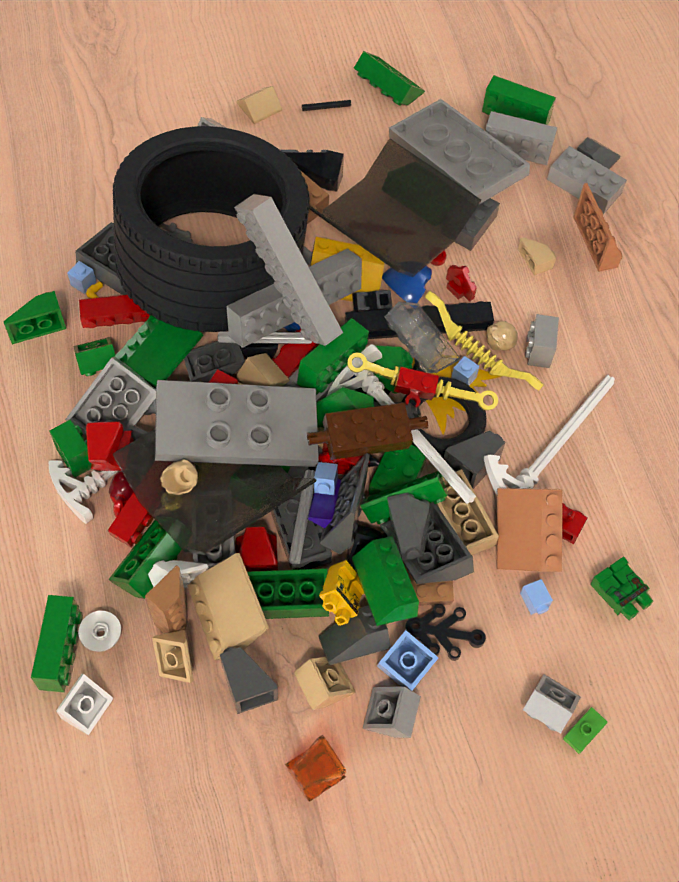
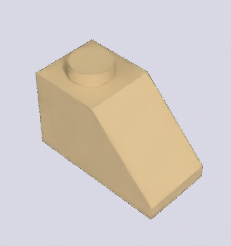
M524 237L520 238L518 251L534 276L553 269L556 255L550 250L548 245Z

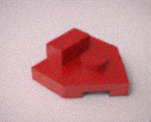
M452 265L447 270L446 279L449 281L447 289L458 300L464 296L469 302L475 298L477 287L475 282L470 280L468 267Z

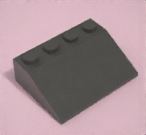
M111 222L75 251L76 263L78 261L93 269L96 279L118 293L128 295L123 290L120 279L117 277L114 252V223Z
M368 453L340 479L341 484L333 519L325 529L323 528L320 544L338 554H341L346 549H350L354 543L353 534L358 527L356 522L362 511L360 504L365 498L364 490L370 458Z
M430 503L431 520L423 556L403 561L416 584L453 581L474 572L473 556L439 507L434 503ZM388 521L381 524V529L386 537L393 536L399 551L391 522Z

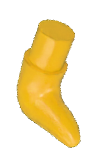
M100 281L92 284L86 290V296L90 299L99 298L95 293L103 288V284Z

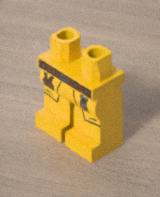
M347 560L330 566L323 591L319 595L324 601L323 608L326 611H332L336 615L334 621L340 626L348 623L350 618L358 615L359 602L364 594L358 575L356 576V571Z

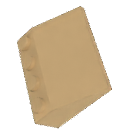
M240 553L232 555L199 574L187 585L214 660H221L220 654L227 648L241 647L243 650L246 649L269 628Z

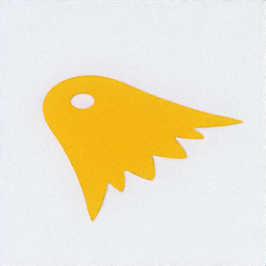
M437 353L432 370L429 373L439 377L451 378L453 368L458 361ZM413 357L412 368H413V366H414V364H415V362H414L415 357ZM479 369L477 378L469 387L478 393L473 386H487L481 380L495 379L502 376L490 375L489 371ZM434 397L432 400H426L443 435L446 429L447 414L454 419L453 407L466 411L461 404L450 398L443 400V397Z

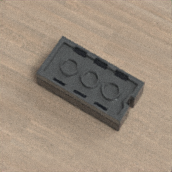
M303 484L291 487V492L284 493L281 490L268 494V506L291 570L314 569L332 562L331 550L320 544L323 528L310 520L307 522L301 561L299 564L289 562Z

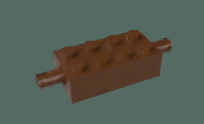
M405 403L326 413L323 420L324 431L307 432V440H309V446L326 443L330 460L362 456L366 453L375 454L409 449L413 442L411 430L428 429V421H425L427 416L409 419Z

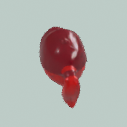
M132 470L118 472L113 476L110 483L109 494L114 503L113 511L115 517L118 516L141 482L139 475Z

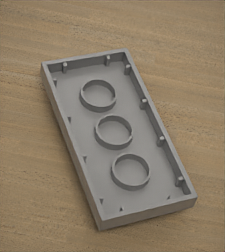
M442 99L389 127V139L475 206L529 175L530 163Z
M157 380L155 461H181L185 459L189 462L316 467L319 461L318 444L309 446V440H307V432H317L316 388Z

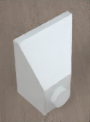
M162 560L153 565L148 576L154 587L177 565L180 568L184 589L188 588L187 585L199 574L208 569V565L205 563L177 560L165 562Z

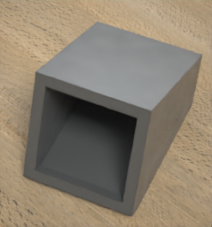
M487 431L448 447L445 450L443 459L455 472L463 470L471 487L474 489L487 475L484 456L496 455L501 458L505 441L500 435Z
M230 647L220 654L222 668L237 714L278 700L276 683L241 647Z

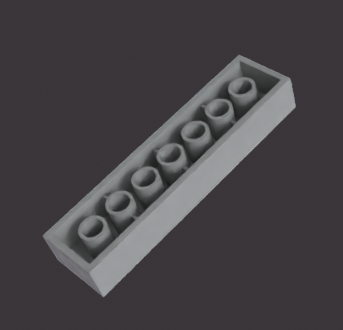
M253 194L234 207L237 211L236 216L247 229L246 234L256 246V253L264 260L266 271L275 280L274 285L276 289L282 293L284 304L290 308L293 313V320L299 324L300 332L304 339L326 346L341 335L343 331L272 197Z
M348 248L309 267L328 305L361 289L362 258ZM274 284L227 305L229 337L242 348L295 322L292 318V311L284 304V297Z

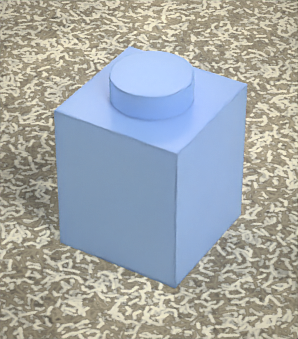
M80 261L67 273L71 286L83 294L86 293L88 287L96 283L93 269Z
M464 356L453 368L451 378L470 386L477 378L480 366Z
M318 462L314 476V493L334 495L338 480V464Z
M542 579L523 586L520 592L531 615L547 612L553 601Z

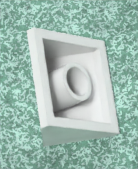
M81 674L56 712L62 720L89 735L113 700V697L87 676Z

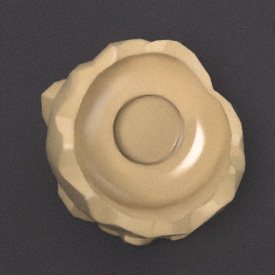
M500 321L487 327V342L492 350L507 351L514 348L517 344L518 333L512 324Z
M182 459L169 465L163 471L160 480L162 487L168 493L181 495L190 492L196 486L198 473L193 464L188 460Z

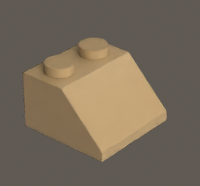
M326 657L309 659L294 672L298 684L301 686L312 710L326 708L355 693L341 663L329 665Z

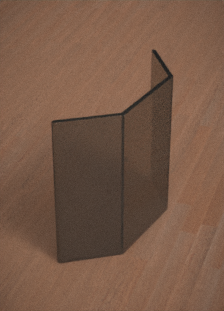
M389 139L364 179L322 210L310 205L309 210L397 272L414 277L456 240L480 204L481 199L392 139Z
M155 429L113 453V457L141 505L184 552L201 555L210 552L317 481L315 478H292L279 465L190 462L197 470L198 482L190 492L175 495L168 493L162 487L160 478L163 471L176 461H155Z

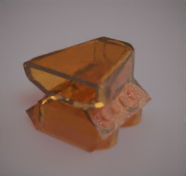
M323 735L319 736L305 752L285 764L292 778L309 802L346 778L345 767Z

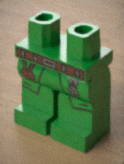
M623 556L610 565L609 568L607 567L594 576L590 585L614 609L617 616L622 613L630 621L639 613L634 606L636 602L645 610L652 605L653 600L648 594L650 588L634 573L628 565L629 562Z

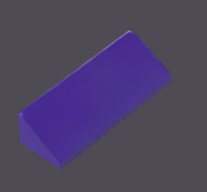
M340 479L337 480L334 495L313 494L307 519L324 529L333 519L341 484Z

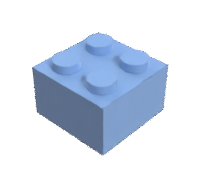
M405 630L381 659L377 667L399 686L406 687L412 691L439 657Z

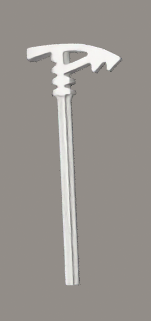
M373 344L361 352L367 361L371 363L382 358V353ZM360 358L352 360V365L355 368H360L363 364ZM348 365L337 376L327 394L329 396L342 387L351 390L361 387L364 392H367V395L373 396L381 406L395 404L385 393L384 384L379 382V379L371 371L363 370L362 372L354 373L350 371ZM411 430L413 443L464 502L466 504L472 503L476 495L420 431Z
M605 376L529 469L524 468L516 478L506 473L508 465L498 464L500 456H484L486 471L496 494L497 488H533L539 481L537 476L612 387L615 380L614 377Z
M50 460L48 462L49 473L57 493L70 510L82 522L87 524L93 519V514L89 508L81 505L83 503L82 498L89 499L91 497L89 493L95 494L98 492L97 487H105L106 480L118 471L96 472L93 470L91 472L92 477L85 476V482L83 483L70 477L72 475L69 468H63V461ZM61 485H66L73 489V491L67 493Z

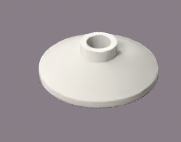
M92 612L82 620L79 626V639L91 651H106L112 648L120 638V622L110 612ZM99 631L105 632L103 636H97Z

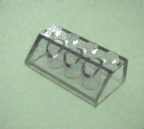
M398 302L385 316L389 327L398 334L399 340L407 346L410 355L416 358L424 372L437 373L460 359L418 303Z

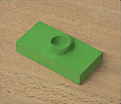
M591 707L566 734L563 740L580 754L608 722Z

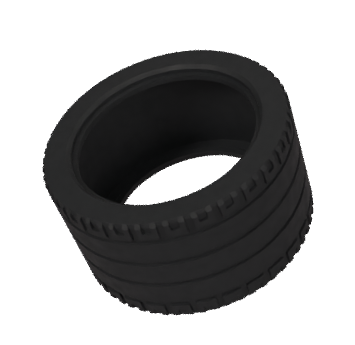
M195 126L179 128L156 135L135 147L124 158V161L121 162L113 183L115 268L120 284L123 286V290L128 293V297L133 299V302L139 305L147 314L175 327L202 332L228 331L227 305L262 290L275 282L273 277L266 271L264 260L256 253L254 242L250 240L230 246L197 245L175 238L158 226L176 216L197 212L220 213L237 218V211L234 207L253 194L272 197L303 256L310 197L308 185L305 183L306 180L298 166L284 152L271 143L249 133L224 127Z

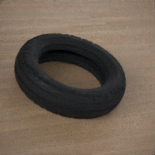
M439 377L438 383L441 379L443 380V386L449 381L451 382V387L455 389L475 392L471 387L459 380L448 377ZM405 395V396H404V398H403V400H402L401 403H404V402H405V399H406V397H407L408 395ZM448 396V398L457 401L464 407L469 418V425L466 430L456 437L440 439L427 434L422 429H418L442 458H444L445 450L448 447L484 433L487 419L486 410L481 409L477 402ZM420 398V405L427 399ZM412 399L409 400V403L415 407L416 402Z

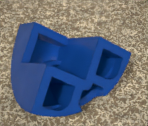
M405 262L388 269L382 275V279L412 307H415L426 290L424 287L431 279L432 270L420 263Z

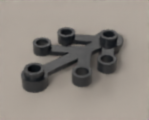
M436 604L433 610L424 617L410 618L405 625V630L413 637L419 638L422 644L429 650L431 647H435L437 652L434 654L438 656L440 646L437 643H432L427 634L434 635L447 651L448 657L452 661L460 658L461 650L453 646L447 637L466 640L474 648L482 647L486 640L485 633L478 629L472 632L449 629L457 621L465 619L466 611L462 607H457L451 616L438 625H427L436 617L441 618L445 614V606L443 604ZM441 608L443 612L437 613L435 609ZM456 612H462L463 616L458 617ZM418 624L420 628L414 629L412 625ZM474 635H480L481 640H476ZM451 651H456L458 656H452Z

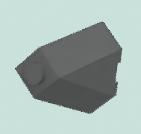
M409 493L387 497L390 522L402 561L423 556L431 520L429 501L424 499L420 501Z

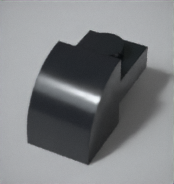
M391 290L352 293L354 311L392 308Z

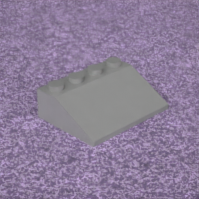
M112 357L65 420H71L74 426L78 424L85 435L87 423L120 422L124 426L123 431H127L129 425L135 426L156 399V389L120 359Z

